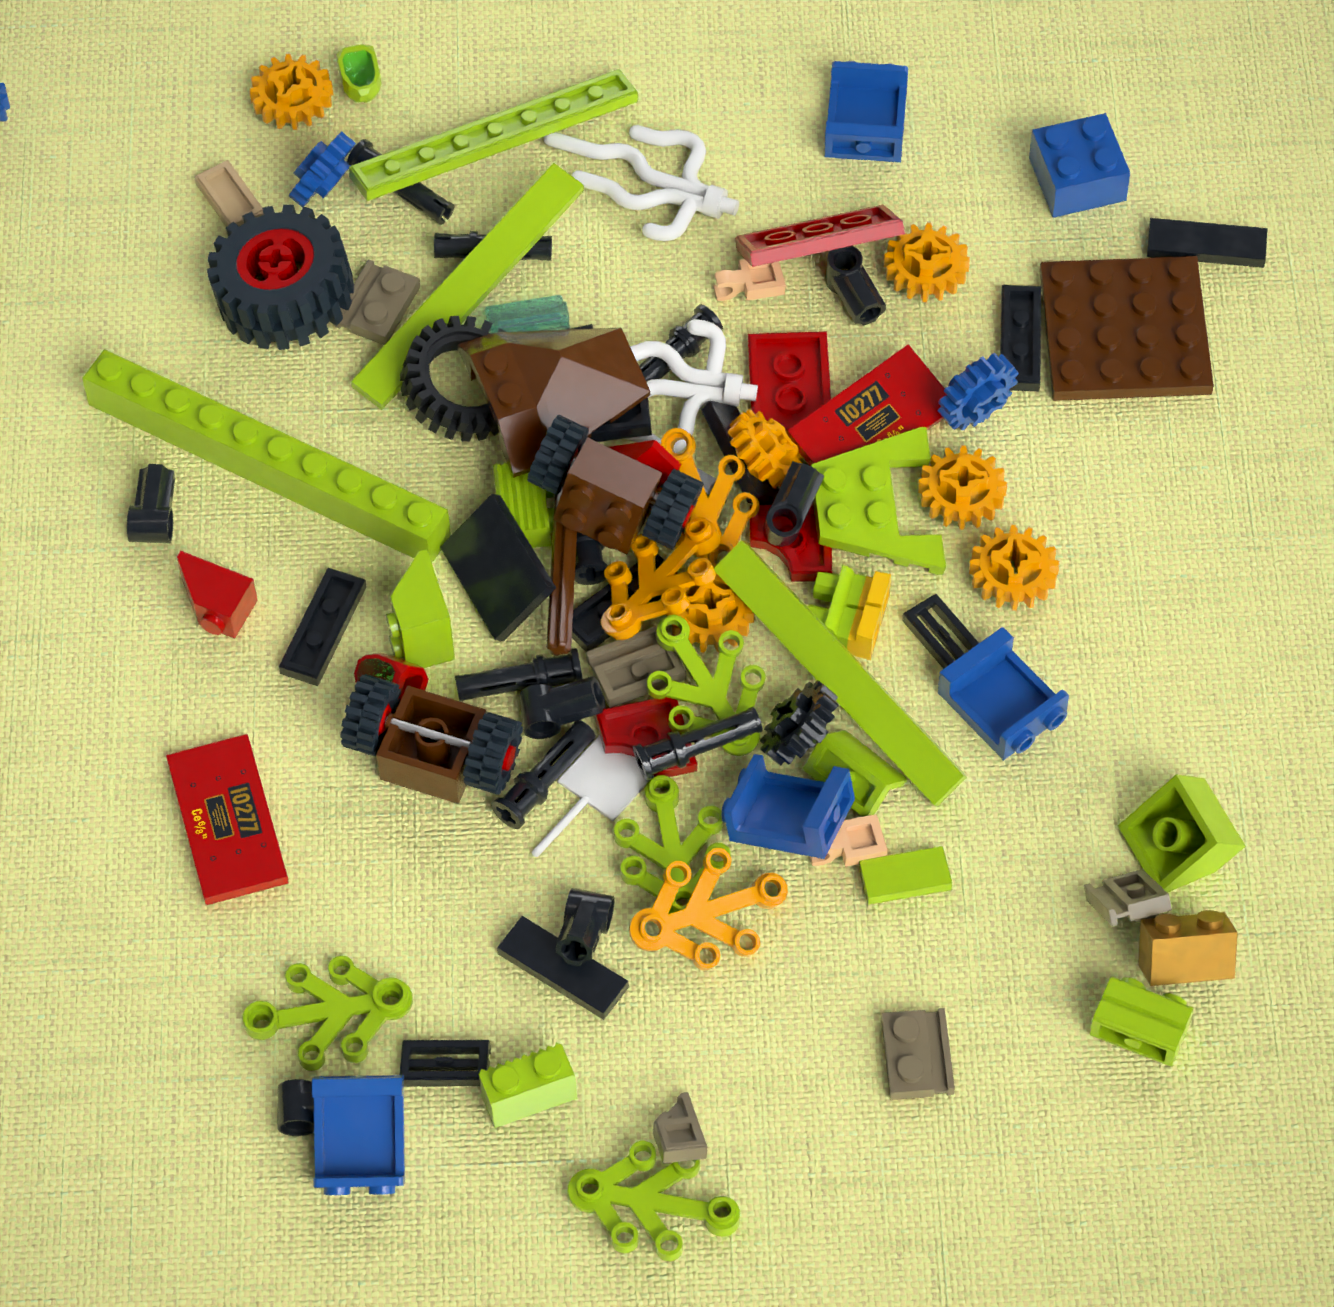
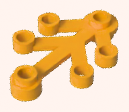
M681 428L668 430L661 439V445L682 464L679 469L680 472L702 482L692 457L696 449L693 436ZM679 440H685L687 444L685 451L680 454L675 453V443ZM727 455L720 460L718 465L719 474L709 497L703 485L689 520L690 522L696 518H705L715 525L721 538L719 546L709 554L695 555L700 558L709 559L713 568L718 564L717 556L723 551L729 553L738 544L748 519L754 517L760 507L758 499L747 492L738 494L733 500L734 513L722 535L717 520L734 481L742 478L745 473L743 461L734 455ZM731 461H736L738 464L737 472L733 475H727L725 472L726 465ZM657 488L656 492H661L662 488ZM749 498L753 503L750 511L743 513L740 511V503L742 500ZM684 531L673 550L685 540Z
M705 518L691 520L685 528V540L657 570L655 566V556L659 550L657 543L642 536V534L638 535L631 549L638 559L639 589L630 598L627 585L632 580V574L627 564L622 561H616L607 566L604 575L611 587L612 605L604 612L601 618V626L606 634L616 640H626L639 632L642 624L641 621L666 614L677 615L684 612L689 606V599L684 588L695 585L705 586L715 579L716 572L707 558L694 560L689 565L688 571L674 575L693 554L699 556L713 552L719 546L721 538L711 521ZM662 595L660 601L648 603L652 597Z
M714 848L703 859L704 869L685 909L668 914L678 889L684 887L690 881L692 875L690 867L685 862L674 861L664 870V882L652 908L642 909L633 916L629 925L631 940L638 948L644 951L652 952L666 947L692 960L698 969L710 970L720 961L718 947L709 942L698 945L675 932L676 930L691 926L732 947L737 955L749 957L760 947L758 934L750 929L739 931L715 918L755 904L763 909H773L785 900L788 893L787 884L780 875L765 873L758 877L750 888L708 901L719 876L725 873L731 866L730 854L725 849ZM712 855L722 857L724 861L722 869H716L711 865L710 858ZM672 868H679L683 871L684 880L682 882H676L671 878L670 872ZM767 882H772L777 886V896L772 897L765 892L764 886ZM646 922L657 924L659 928L657 936H650L646 933ZM741 936H748L752 940L753 947L751 950L741 948L739 944ZM702 949H707L712 953V963L706 964L700 960L699 953Z

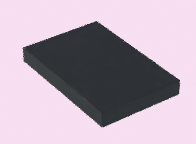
M491 494L440 547L494 640L505 641L556 589V586L501 495Z

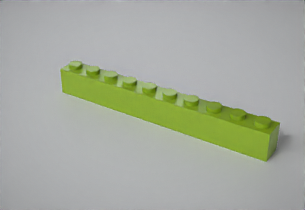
M104 349L82 377L90 406L412 558H415L419 551L427 549L433 563L441 551L440 547L451 536L448 509Z

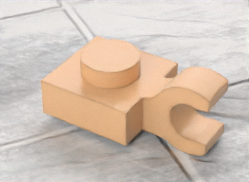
M745 259L739 260L738 270H722L714 275L717 284L713 286L718 301L732 299L743 291L746 300L785 295L786 284L779 262L752 267Z
M877 814L844 820L825 859L809 856L812 866L825 865L839 856H842L845 867L857 865L860 860L887 856L888 849Z

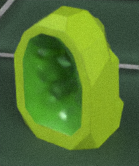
M360 44L343 48L336 54L344 93L356 103H367L373 100L382 86L374 47Z

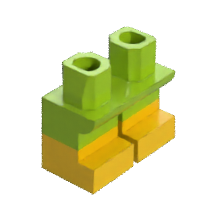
M842 565L840 575L818 572L813 598L831 602V605L827 609L809 604L808 608L853 656L867 660L872 658L890 597L891 574L875 571L874 576L869 577L854 574V571L845 565Z

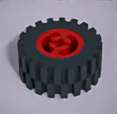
M273 205L263 207L264 215L255 218L251 211L242 216L244 220L243 225L238 226L232 222L226 227L227 239L222 236L217 237L214 242L216 252H209L208 256L210 266L207 269L208 278L223 321L226 322L227 328L233 335L238 332L241 341L250 344L255 338L258 348L269 349L270 343L276 342L279 350L290 349L289 341L298 340L301 347L310 344L308 336L315 332L319 338L329 333L327 328L329 322L337 326L343 320L340 308L349 311L352 304L350 293H354L353 275L340 233L335 225L331 227L327 217L321 214L315 218L313 209L303 207L300 214L296 213L294 205H283L282 212L278 213L274 212ZM295 261L303 263V266L299 271L297 270ZM259 271H261L264 281H259L255 278Z

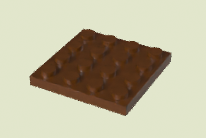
M1197 256L1041 262L1040 279L1053 401L1212 395L1214 384Z

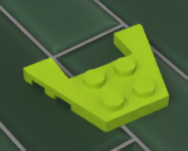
M919 427L811 464V467L816 468L819 473L824 475V479L813 501L818 544L869 557L871 553L893 559V563L908 567L909 564L929 568L928 572L932 574H944L946 562L942 534L899 535L890 468L923 467V465H929L931 457L926 427Z

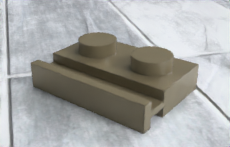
M368 259L354 283V293H350L352 304L349 311L340 308L343 320L337 326L335 325V327L339 329L341 327L348 328L355 335L385 345L390 340L420 288V278L385 265L383 268L374 265V261Z
M657 626L639 632L629 639L617 640L586 652V661L591 666L593 675L599 682L609 708L647 695V680L650 674L655 671L668 673L673 681L682 682L686 680V670L677 653L664 650L656 640ZM657 679L652 682V687L655 690L666 688L667 684L665 681Z
M1143 869L1102 880L1103 886L1094 888L1090 883L1084 885L1087 902L1111 926L1118 925L1117 918L1126 916L1130 921L1140 922V919L1156 918L1159 913L1172 910L1169 894Z
M939 1008L937 1012L913 1010L882 1013L881 1023L890 1100L934 1097V1094L947 1093V1096L954 1095L955 1086L945 1008Z

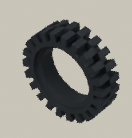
M450 316L447 325L443 318L434 322L432 329L429 325L424 327L420 335H416L412 341L400 373V381H403L401 386L402 396L409 395L406 406L409 411L418 408L415 418L421 424L427 418L432 420L428 430L435 434L440 425L447 428L444 438L453 440L456 431L461 432V441L470 442L474 433H476L478 441L487 439L490 431L494 436L499 433L489 405L487 403L480 406L466 407L447 400L437 391L432 383L430 363L442 353L458 351V344L491 334L489 331L493 323L484 320L481 329L475 327L476 317L467 316L464 325L460 324L459 316ZM501 328L498 330V332H505Z

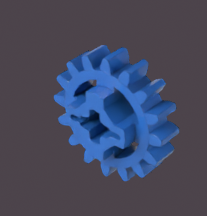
M342 131L328 146L322 141L318 142L293 173L300 181L292 189L289 197L302 208L316 193L322 198L326 197L351 166L344 159L356 143Z
M992 353L987 360L982 356L978 361L967 365L965 371L961 374L955 375L951 379L949 387L944 389L947 395L938 402L941 405L938 412L954 430L958 427L961 430H965L969 424L975 427L978 423L988 419L995 410L1002 409L1008 397L1012 395L1009 389L1018 383L1015 377L1019 373L1003 354L997 356L995 353Z

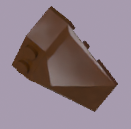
M621 327L495 332L457 345L471 381L478 380L499 429V445L513 478L530 472V467L535 460V455L541 446V442L557 415H561L589 428L587 438H591V433L607 421L612 423L650 396L651 391Z

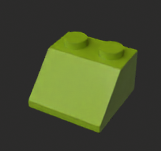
M427 549L418 552L391 594L392 613L386 614V619L391 634L389 641L393 655L427 668L455 660L450 615Z
M1176 774L1118 825L1143 870L1167 893L1217 872L1246 847L1205 778Z

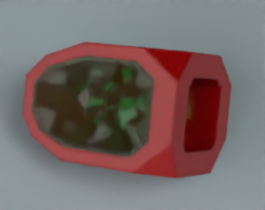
M384 653L368 654L358 659L354 672L356 683L357 681L360 682L362 675L365 676L367 674L399 684V689H401L400 701L407 686L425 691L429 680L423 667Z

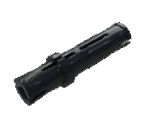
M470 231V234L435 233L434 258L465 259L486 235L478 234V231ZM542 236L521 260L552 261V236Z

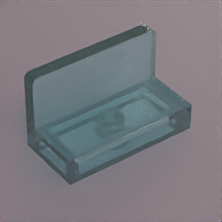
M561 295L487 306L485 308L486 320L493 323L489 331L491 334L498 332L500 328L505 332L570 329L566 301L563 302Z

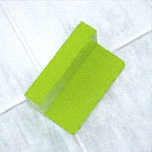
M846 730L827 734L821 743H817L802 768L815 780L826 782L833 766L849 769L855 796L851 808L862 817L875 815L889 790L903 787L907 781L903 774Z

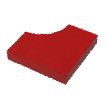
M759 505L758 513L750 518V547L764 549L778 556L788 568L791 582H815L818 572L832 573V548L818 544L813 505H811L796 540L792 544L783 547L775 546L768 542L763 533L764 521L772 505ZM780 516L772 520L774 527L779 531L788 532L793 529V524L787 517Z
M665 697L663 699H650L603 709V713L595 715V722L605 754L623 753L635 757L633 745L641 744L645 746L666 738V733L672 731L668 724L669 714L674 707L679 706L678 700ZM682 714L674 716L673 720L677 725H685ZM689 743V744H686L685 746H686V747H689V746H691L692 744ZM668 753L657 755L655 757H652V759L662 757L664 755H667ZM696 757L689 758L690 762L686 764V767L678 768L674 766L653 775L654 777L659 775L674 777L697 772L698 763Z

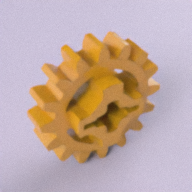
M286 54L284 62H279L278 59L273 57L271 58L272 66L270 68L264 65L259 66L260 76H252V88H249L254 112L256 115H263L264 123L268 124L276 120L277 129H282L285 123H291L292 129L297 130L298 122L303 121L307 126H311V117L316 116L322 119L325 116L324 108H331V96L334 95L332 81L329 78V71L327 69H320V62L318 60L308 64L306 55L302 54L298 61H294L291 54Z
M928 222L925 225V230H919L915 224H912L910 234L899 235L896 241L889 240L887 252L884 255L886 279L894 280V290L896 292L904 288L907 289V299H911L915 294H920L922 302H927L929 295H935L937 300L941 301L943 300V291L945 290L953 295L956 294L957 284H965L966 272H969L970 257H967V245H959L960 235L955 233L947 236V227L944 225L938 231L932 230V224Z
M748 409L745 413L742 412L730 424L731 428L728 430V434L733 438L730 444L735 447L738 458L744 460L748 471L762 482L768 479L773 488L781 487L792 461L802 463L800 460L803 457L798 452V446L788 437L785 427L772 418L768 421L765 420L761 412L758 411L754 414L751 409Z
M961 445L958 454H954L949 447L945 448L944 458L933 454L930 466L923 465L918 486V493L921 494V506H930L929 517L933 519L939 515L943 516V526L945 527L952 520L958 521L960 530H964L968 521H971L976 528L980 527L981 517L983 516L992 521L995 518V509L1002 510L1004 496H1006L1007 482L1004 481L1005 471L1004 468H995L996 458L992 456L986 460L982 459V449L980 448L973 455L968 454L965 445Z
M1011 525L1010 532L1004 534L999 527H996L993 539L983 534L980 546H974L972 549V558L969 565V574L973 575L972 586L973 588L982 587L981 598L983 600L989 599L992 596L995 597V607L1000 608L1005 601L1010 602L1012 611H1017L1019 602H1024L1029 608H1033L1035 597L1045 601L1048 597V589H1055L1059 571V561L1055 560L1056 548H1046L1047 537L1045 535L1034 539L1032 537L1033 528L1028 527L1024 534L1018 533L1016 525ZM1011 561H1014L1017 574H1014V567L1011 566Z
M717 573L715 579L708 585H695L684 588L689 599V606L684 612L677 615L684 618L689 624V641L692 645L694 642L699 643L700 652L705 653L708 645H714L716 651L719 652V638L726 631L733 630L742 636H748L749 623H754L755 614ZM672 625V635H679L681 629L677 625ZM727 639L724 641H727L733 647L738 645V643L733 639Z

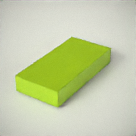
M943 846L859 861V870L868 905L952 890V879Z

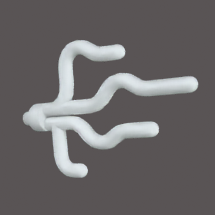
M634 125L629 130L630 137L636 141L661 147L674 145L688 147L691 153L684 164L682 178L652 169L645 156L638 149L628 144H595L557 132L544 136L545 144L550 147L592 159L608 160L619 158L629 161L636 174L644 182L663 188L646 194L636 195L628 193L621 185L608 178L581 170L572 173V177L581 182L584 188L604 193L618 205L627 209L645 210L667 203L681 206L670 225L661 226L654 223H646L642 228V232L647 238L665 242L680 237L686 231L696 211L717 219L721 217L723 212L735 216L738 211L739 201L728 198L727 189L714 185L708 186L701 183L698 179L697 174L704 162L706 149L704 142L699 136L690 131L679 129L658 131L640 125Z
M698 319L689 321L687 330L690 334L707 337L710 341L706 370L690 367L674 348L659 341H644L630 346L637 361L648 357H658L667 363L676 376L685 381L651 379L647 381V384L651 391L649 397L666 395L688 399L682 408L678 428L686 430L691 435L694 432L698 411L710 400L739 407L740 399L756 401L758 385L743 383V375L722 372L726 338L717 325ZM653 433L649 436L626 438L636 442L656 440L661 444V438H658ZM679 440L675 443V453L682 451L687 446L685 440Z

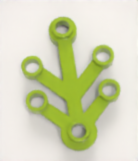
M668 615L659 621L656 630L658 644L664 650L677 653L697 686L673 681L668 673L655 671L648 677L646 686L647 692L651 697L655 699L668 697L711 708L718 720L755 706L757 694L763 688L766 679L764 670L757 665L746 666L741 672L740 685L743 690L736 713L726 699L735 660L741 654L744 645L741 634L729 630L720 636L718 642L720 655L713 679L689 641L690 627L687 621L678 615ZM677 625L681 629V633L677 636H671L666 632V627ZM727 639H733L738 643V648L728 650L724 647L723 642ZM754 673L759 676L760 682L756 685H751L747 683L745 676ZM661 679L666 682L667 688L662 691L655 690L652 687V682ZM680 705L671 710L668 724L672 731H678L679 734H683L710 724L715 720L695 717L690 708ZM677 714H684L688 717L689 722L686 725L680 726L674 722L673 718ZM735 727L728 728L726 730L720 731L707 737L712 738L718 736L720 734L735 729ZM760 733L751 734L742 740L728 743L721 748L733 756L747 755L757 747Z
M659 775L649 780L646 784L645 801L649 809L657 812L663 847L641 834L639 825L632 819H622L615 824L614 839L620 847L633 849L664 870L674 861H682L689 865L709 838L722 830L724 825L721 816L722 811L716 806L702 808L698 814V825L681 845L674 808L679 802V788L672 778ZM663 787L668 788L669 791L659 794L655 789ZM709 816L718 819L715 824H707L703 820ZM629 829L634 834L630 837H623L620 835V832ZM713 843L708 846L705 852L706 855L714 848H722L731 856L729 847L723 843ZM629 856L621 863V877L626 884L637 885L657 897L664 881L647 872L646 863L642 858ZM710 858L711 865L714 868H723L724 861L717 862ZM704 866L684 887L678 889L668 914L685 909L686 906L678 905L676 900L690 899ZM630 867L641 869L640 873L636 875L626 872ZM679 868L671 869V878L676 882H682L684 880L683 871Z
M337 956L328 965L331 981L340 986L350 983L366 994L348 997L313 975L307 965L296 963L291 965L285 973L288 988L294 993L307 992L320 1000L321 1003L276 1010L267 1001H256L246 1007L243 1013L245 1030L250 1037L257 1040H265L272 1037L278 1029L325 1021L311 1040L304 1042L298 1049L300 1065L308 1071H315L324 1065V1052L352 1016L369 1013L356 1032L346 1035L341 1042L344 1058L351 1063H359L367 1057L369 1052L368 1043L385 1021L400 1019L410 1011L413 1004L412 991L402 980L389 977L378 981L354 966L353 961L349 957ZM340 966L349 968V971L344 975H338L334 972ZM296 974H304L305 976H307L306 979L300 983H296L291 980L293 976H295ZM388 997L399 999L396 1004H384L385 999ZM260 1020L270 1022L265 1028L254 1027ZM353 1043H358L363 1046L362 1049L358 1052H350L347 1050V1048ZM310 1051L319 1053V1056L314 1060L304 1058L305 1054Z
M644 1140L635 1142L631 1146L627 1157L603 1172L596 1169L581 1170L571 1178L568 1184V1197L571 1204L582 1212L595 1213L611 1235L614 1249L620 1253H630L637 1248L639 1242L638 1230L633 1224L622 1222L611 1204L630 1208L655 1243L657 1255L664 1261H674L681 1256L683 1241L677 1232L667 1229L656 1212L703 1220L710 1233L721 1237L734 1233L740 1224L739 1206L729 1197L718 1196L706 1202L661 1194V1192L682 1179L695 1177L700 1170V1159L692 1160L695 1164L689 1169L680 1167L679 1162H673L633 1188L617 1186V1184L636 1171H648L655 1165L656 1149L652 1143ZM640 1151H646L651 1157L646 1161H639L635 1158V1155ZM587 1184H594L598 1187V1190L593 1194H587L582 1191V1188ZM724 1207L730 1211V1214L727 1217L720 1218L714 1214V1211L717 1208ZM626 1232L631 1234L633 1239L628 1243H621L617 1240L618 1235ZM671 1240L677 1244V1248L673 1251H665L661 1247L662 1243Z

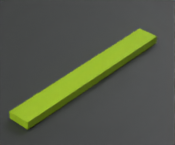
M617 69L349 167V177L366 201L634 104L638 102V91L623 72Z
M553 163L351 381V387L379 409L383 410L401 390L403 381H400L402 365L416 335L419 336L421 330L427 325L432 329L434 322L443 318L447 325L450 316H459L460 324H462L467 316L478 307L583 193L584 185Z
M741 540L714 567L715 572L810 674L838 696L836 701L933 805L939 806L967 778L965 773L747 542Z

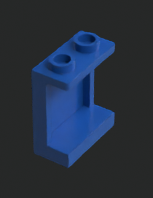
M855 61L832 62L824 157L901 163L908 83L907 66L857 63Z
M1001 627L939 672L938 694L1004 761L1015 752L1020 754L1026 751L1033 744L1036 736L1046 729L1051 731L1062 724L1067 717L1069 694L1064 689L1055 694L1012 650L1014 637L1004 627Z
M754 754L747 768L741 770L737 787L731 798L728 797L722 807V821L726 823L729 840L736 843L825 859L855 800L850 770L833 766L826 782L768 772L763 755Z
M404 1075L315 1076L312 1079L315 1149L314 1188H324V1195L351 1194V1187H369V1194L373 1195L395 1194V1186H404L405 1184Z

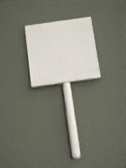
M599 735L557 780L560 785L575 794L580 800L532 850V855L538 857L587 804L613 822L648 783L638 767L636 758L623 753L605 754Z

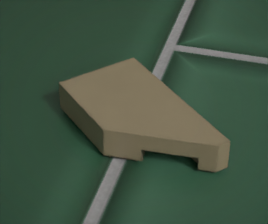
M688 1092L681 1093L677 1097V1103L668 1112H663L654 1121L653 1136L663 1163L707 1158L708 1147Z

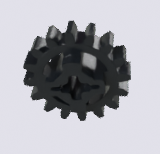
M818 680L814 684L808 682L803 691L797 688L791 697L785 699L782 703H778L770 714L773 717L772 722L765 726L764 730L767 733L760 739V742L763 744L760 748L761 751L780 766L784 762L788 765L791 764L796 755L799 758L803 757L810 747L813 748L816 743H821L828 733L826 724L835 718L832 712L839 705L836 702L838 696Z

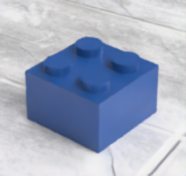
M1106 113L1032 130L1029 160L1053 218L1127 201L1130 170Z

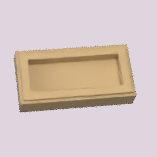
M229 160L194 176L197 187L226 227L232 222L238 226L243 225L244 220L242 216L251 211L255 218L264 215L263 207Z

